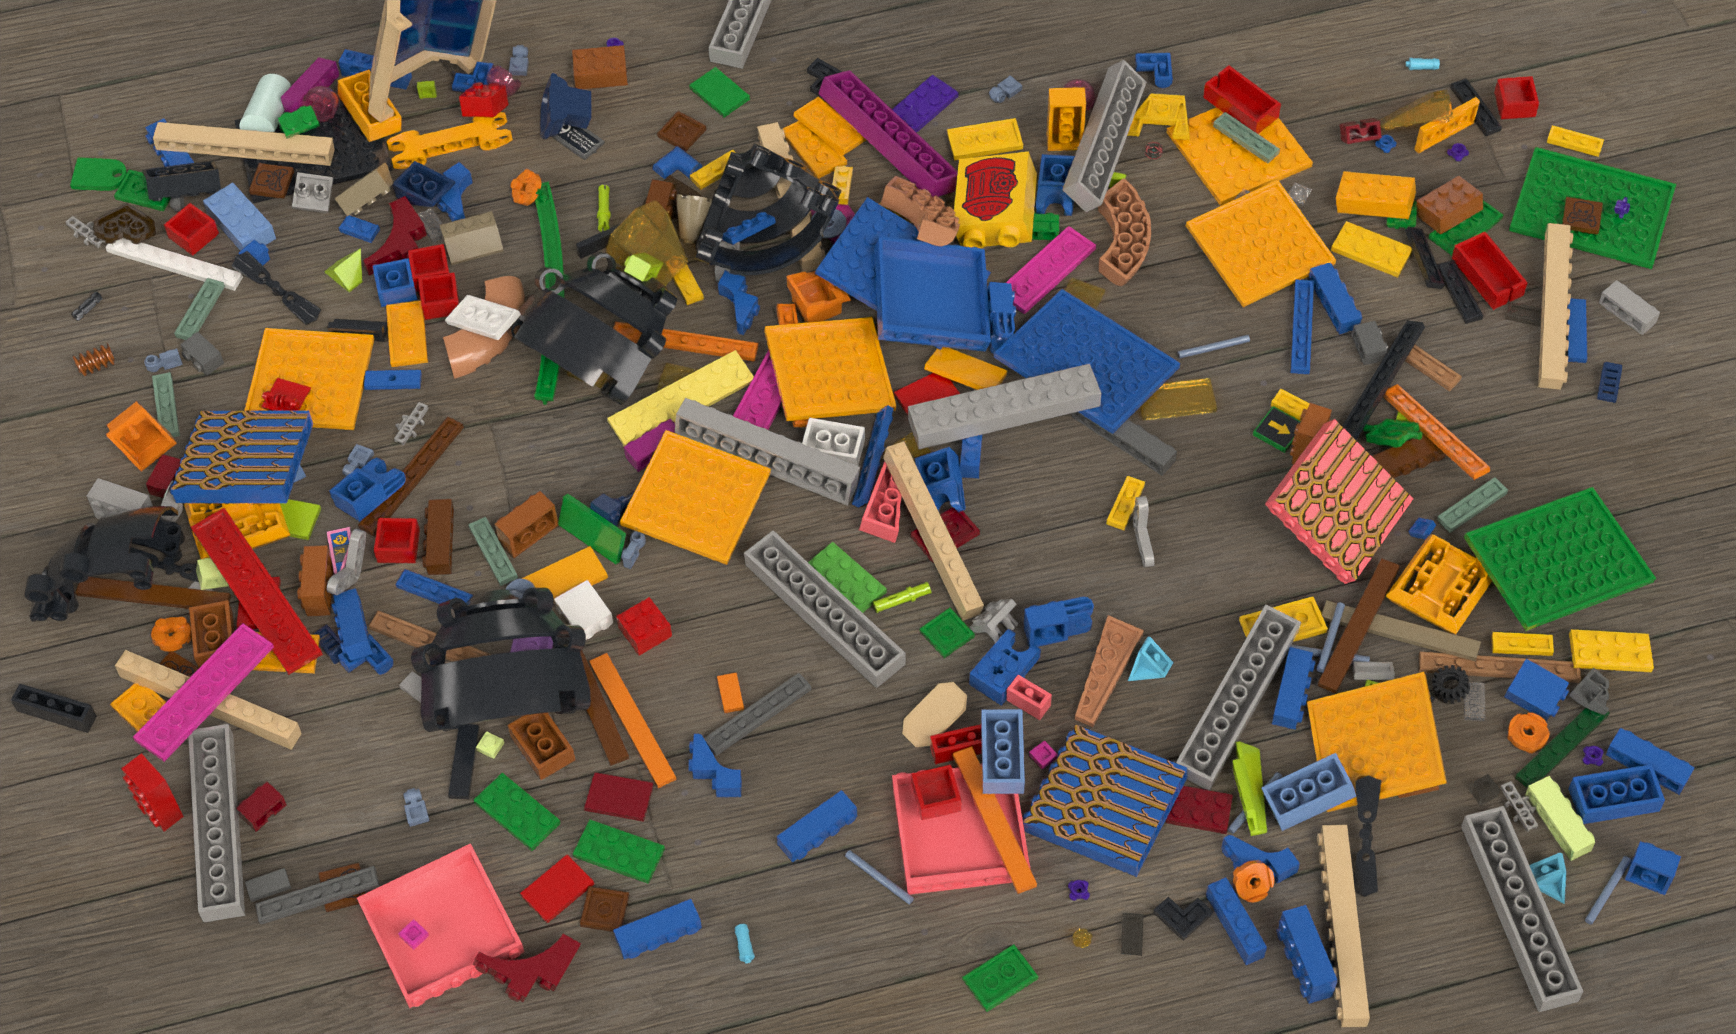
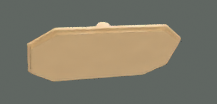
M954 682L939 683L904 718L902 734L915 747L930 746V736L944 733L966 711L967 695Z

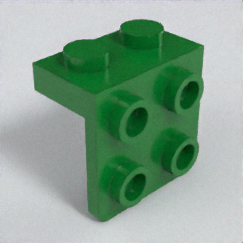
M311 105L308 107L302 106L292 113H283L278 118L280 130L285 134L286 139L320 126Z

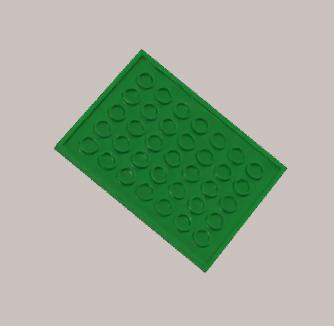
M1535 147L1509 231L1545 240L1548 223L1562 224L1566 197L1602 202L1598 235L1570 230V233H1573V241L1570 247L1652 269L1676 184ZM1624 197H1627L1630 209L1628 214H1624V217L1621 219L1619 218L1620 214L1615 213V205L1619 199L1623 200Z
M1593 487L1470 531L1464 536V539L1525 631L1654 583L1656 580L1652 571Z

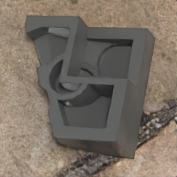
M1593 668L1569 696L1584 707L1605 715L1609 711V708L1606 707V701L1609 699L1607 690L1609 688V680Z

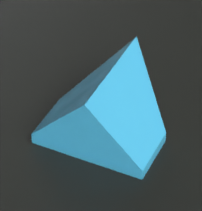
M1147 637L1138 652L1128 681L1165 678L1171 668L1173 661L1151 637Z
M1558 853L1529 865L1540 891L1565 904L1566 868L1563 854Z

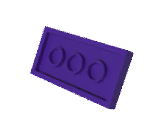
M931 75L892 110L917 133L958 98V92L934 75Z

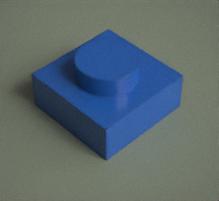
M1418 518L1408 532L1411 537L1426 540L1436 527V524L1433 520Z

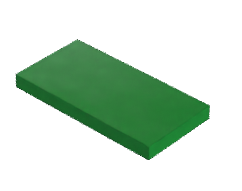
M1483 200V210L1442 234L1434 230L1429 234L1428 239L1452 256L1455 245L1480 233H1487L1503 219V214Z
M566 494L563 496L558 525L588 546H591L592 549L614 564H618L621 560L626 533L571 495Z

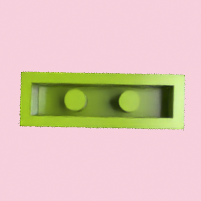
M645 252L633 254L626 259L624 271L641 281H648L652 277L656 279L663 262Z

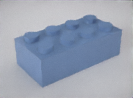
M234 183L203 200L207 214L215 220L219 228L240 251L253 240L267 245L276 239L272 225Z
M1022 709L982 710L983 794H1024Z
M1336 753L1261 787L1265 799L1282 831L1356 797L1353 784Z

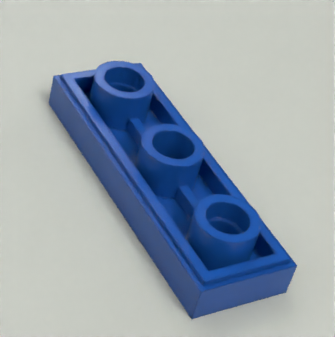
M766 212L758 213L755 218L744 220L741 225L729 228L723 234L722 240L733 245L775 224V217L768 215Z
M421 370L365 371L364 388L365 390L420 389L422 372Z

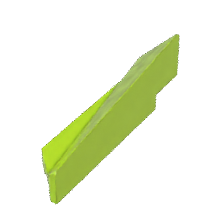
M1239 741L1236 742L1238 759L1232 760L1235 781L1250 835L1267 833L1264 794L1261 789L1263 781L1260 750Z

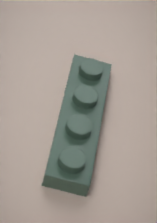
M1226 112L1213 122L1214 128L1266 163L1272 161L1280 152L1278 147Z
M211 278L206 279L174 333L176 338L187 340L196 332H199L225 288L224 282Z
M171 372L154 375L152 380L158 422L173 437L180 436Z
M1494 477L1437 517V521L1451 533L1505 496L1508 489Z
M484 517L468 524L500 586L517 579V573L487 518Z

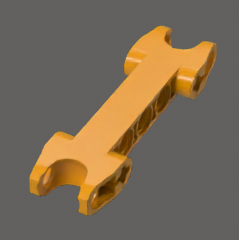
M500 112L495 117H474L473 123L420 135L415 130L396 135L387 140L388 148L393 152H403L392 158L393 167L395 169H407L414 161L425 165L427 162L426 158L480 146L485 151L503 146L513 140L511 130H497V128L507 123L506 114Z

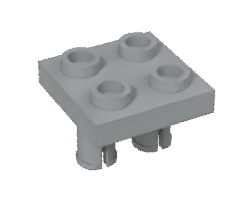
M297 172L292 208L328 213L333 177Z
M1013 599L992 601L986 605V610L983 614L977 615L972 620L973 624L969 628L974 634L987 632L996 643L1003 635L996 626L1000 621L1007 630H1013L1018 625V622L1009 613L1017 604Z

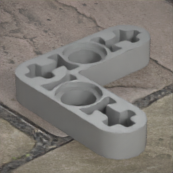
M1141 496L1135 498L1133 526L1143 566L1151 567L1154 566V555L1147 531L1149 507L1147 497Z
M353 530L349 541L346 567L329 579L327 584L328 593L339 595L354 585L359 579L366 542L365 531Z

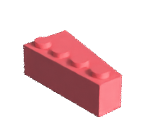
M885 461L859 530L895 543L899 532L901 493Z

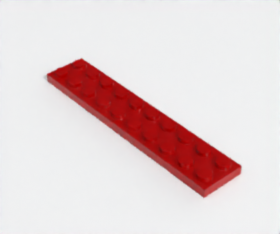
M225 508L191 526V530L261 635L273 644L274 648L272 651L288 675L323 655Z

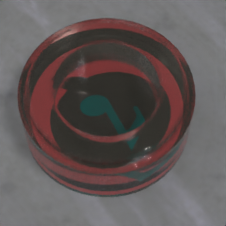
M1150 142L1145 147V155L1150 159H1158L1163 154V147L1158 142Z

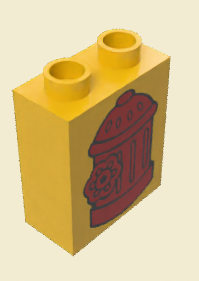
M1029 151L959 159L954 211L955 216L959 218L958 224L960 226L956 237L960 246L983 249L984 247L997 245L1015 247L1019 243L1032 242L1037 173Z

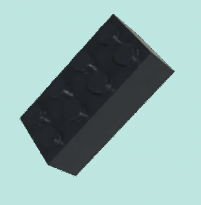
M214 160L142 170L145 192L148 198L153 201H160L164 197L180 198L181 195L186 194L188 196H196L201 192L212 194L216 193L217 190H221L219 170Z

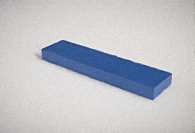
M1571 298L1570 304L1567 305V309H1570V317L1567 320V325H1569V334L1567 336V340H1569L1568 362L1586 363V300Z
M404 569L396 583L397 588L438 604L454 598H460L467 602L473 597L472 594Z

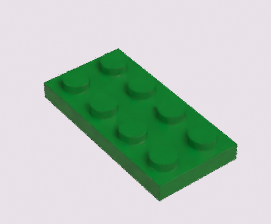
M501 773L474 799V803L531 851L561 824L555 815L504 773Z
M589 819L573 852V857L649 884L665 850V846Z

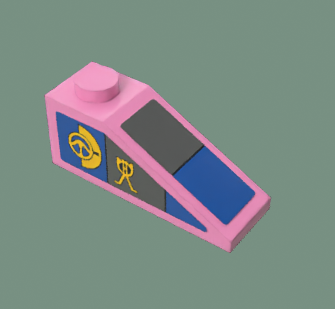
M350 527L327 532L334 575L346 567L349 541L352 534Z

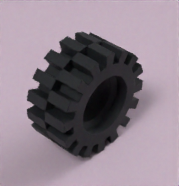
M1446 665L1444 670L1439 668V673L1435 672L1434 677H1432L1435 696H1438L1440 701L1443 699L1444 703H1448V700H1450L1451 704H1454V700H1457L1458 703L1461 702L1460 698L1465 699L1466 694H1469L1470 688L1466 671L1462 670L1459 666L1455 669V665H1451V668H1448V665ZM1448 680H1457L1459 682L1458 686L1454 689L1443 687V684Z

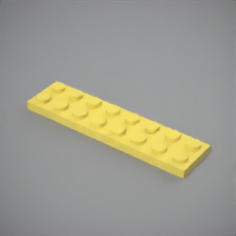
M735 350L607 418L608 423L623 446H626L630 441H634L645 432L656 428L661 422H666L671 418L675 423L676 413L685 398L695 400L709 407L750 385L754 376Z

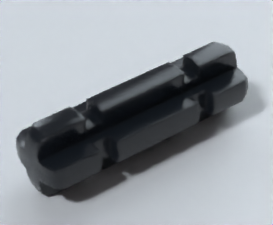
M97 291L90 295L91 298L88 297L78 306L79 309H75L71 313L72 317L77 321L84 317L83 314L86 315L96 306L95 303L98 304L103 299L102 295Z

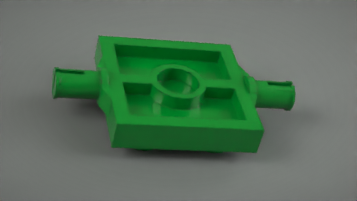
M1385 419L1377 425L1366 424L1363 429L1364 432H1370L1366 435L1367 442L1375 443L1376 445H1389L1397 448L1402 446L1408 439H1422V432H1418L1420 430L1419 423Z

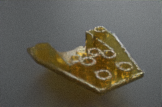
M1448 90L1429 92L1379 119L1381 128L1392 130L1396 126L1408 127L1413 124L1439 121V123L1449 122L1454 117Z
M656 200L636 208L611 233L606 252L614 258L617 264L626 268L624 266L626 259L633 254L645 252L663 262V265L656 280L665 286L688 263L668 212Z

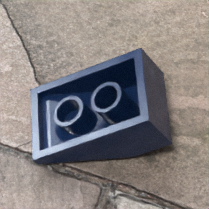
M414 161L393 182L392 186L398 199L406 196L411 205L433 207L456 183L454 180Z

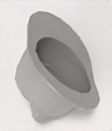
M173 480L169 484L161 506H172L178 511V516H162L163 520L176 522L183 510V504L176 503L174 496L171 495L170 487L174 483Z

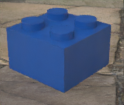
M408 258L373 266L381 307L417 300Z
M1640 841L1631 860L1625 880L1665 895L1674 879L1681 856L1676 855L1672 851L1657 848L1651 843Z

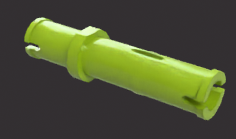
M604 185L598 187L599 211L597 212L600 232H602V228L604 231L609 229V219L611 217V212L609 211L610 188L607 185L605 189Z
M928 582L912 588L909 586L904 591L873 601V607L876 613L908 601H916V598L931 594Z

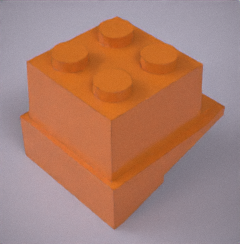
M805 271L786 276L792 302L796 305L797 310L806 323L821 322L842 313V303L851 301L845 291L815 274V271L809 273Z
M137 401L107 424L110 431L106 436L141 472L177 444L171 433Z

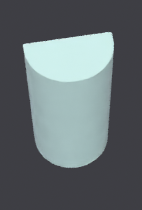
M267 74L260 79L240 121V130L275 132L279 123L278 118L284 112L281 96L291 87L287 79L277 74Z

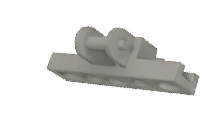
M74 216L66 221V225L75 231L74 236L76 238L79 237L78 233L86 238L84 241L85 245H89V241L99 248L102 242L105 243V240H101L93 234V222L85 225Z
M419 402L410 416L402 415V422L396 424L400 431L394 438L395 442H400L404 445L411 435L414 438L417 436L413 429L416 424L419 425L421 423L422 426L425 424L422 418L428 410V405Z
M1512 782L1501 785L1500 788L1508 800L1504 804L1505 807H1508L1510 804L1518 814L1513 818L1514 822L1519 818L1527 832L1530 829H1536L1538 824L1532 816L1536 807H1532L1529 803L1530 797L1523 796L1521 798ZM1509 786L1512 792L1506 791L1505 787ZM1516 804H1517V805L1522 804V805H1523V808H1522V809H1518V808L1516 807ZM1529 820L1532 826L1527 825L1526 821Z

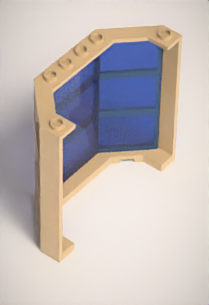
M385 0L370 73L368 112L380 123L392 117L394 110L387 105L391 82L430 61H439V59L449 60L450 63L457 64L467 74L474 72L476 62H482L497 0Z

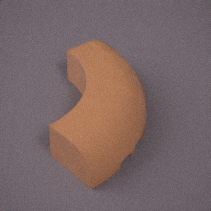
M895 176L886 185L881 205L911 221L918 230V240L936 246H944L954 240L959 230V218L955 216V211L951 207L944 206L945 202L938 196L932 197L928 190H919L915 188L914 183Z
M1124 178L1106 191L1102 205L1098 206V212L1109 223L1114 237L1113 243L1099 260V272L1118 286L1125 285L1139 270L1151 241V220L1145 203L1139 197L1137 190Z
M504 276L485 281V300L516 310L525 303L523 285L517 277ZM519 325L514 328V334L518 332ZM461 329L454 334L443 337L454 379L476 371V368L490 363L493 357L497 354L500 355L507 348L512 336L506 331L499 340H495Z

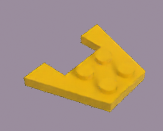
M1150 94L1136 111L1127 136H1139L1143 124L1175 126L1172 133L1173 139L1190 140L1185 96Z

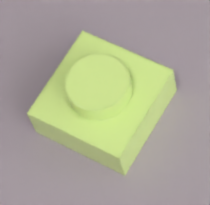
M486 731L476 749L478 752L494 759L504 745V740Z

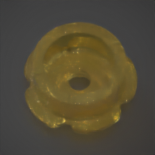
M1079 929L1072 936L1073 943L1076 947L1080 948L1089 946L1093 937L1092 933L1088 932L1087 929Z

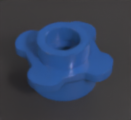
M1382 135V138L1375 142V146L1383 150L1384 153H1389L1390 149L1396 147L1397 144L1390 135Z

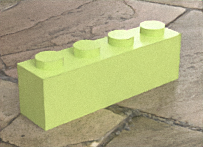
M1550 776L1529 785L1525 795L1530 797V803L1533 807H1536L1537 813L1569 860L1572 861L1591 852L1595 844V838L1583 825L1582 818L1574 812L1570 801L1562 795L1559 785L1555 781L1553 782Z

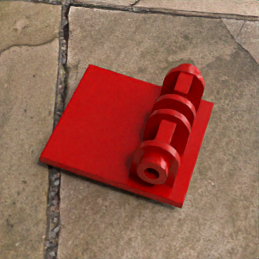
M277 378L271 390L263 392L262 399H265L261 408L271 411H299L311 387Z

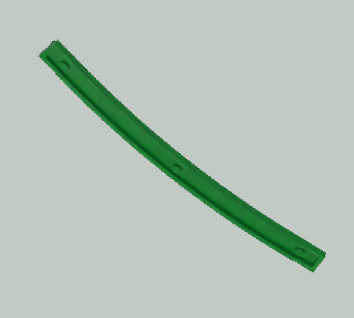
M548 181L541 183V189H537L536 194L538 196L535 200L541 228L545 267L559 270L564 275L559 226ZM553 272L545 275L546 288H550L555 284L556 277ZM565 288L558 293L563 298H565ZM544 355L541 356L534 397L535 400H542L543 405H547L548 401H554L560 366Z

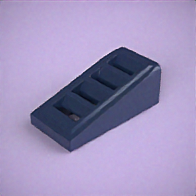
M1610 362L1603 363L1597 395L1598 400L1616 403L1622 365ZM1603 391L1613 392V394L1604 393Z
M326 624L312 635H319L322 638L329 633V635L319 641V647L334 664L340 662L338 655L343 652L340 645L343 641Z

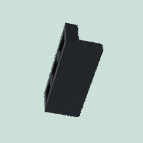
M334 319L333 322L328 323L327 328L329 332L373 335L374 341L385 342L388 325L387 322Z

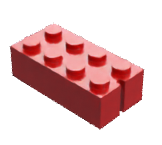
M1230 65L1219 72L1218 77L1215 75L1205 83L1204 99L1257 134L1279 118L1281 103Z
M1486 232L1455 245L1452 260L1455 261L1456 265L1493 310L1507 304L1508 300L1511 302L1524 296L1528 282Z
M142 753L121 768L125 775L122 778L128 785L129 791L133 794L132 797L138 804L137 807L144 815L147 814L150 817L149 820L155 828L159 826L165 832L184 817L166 780Z

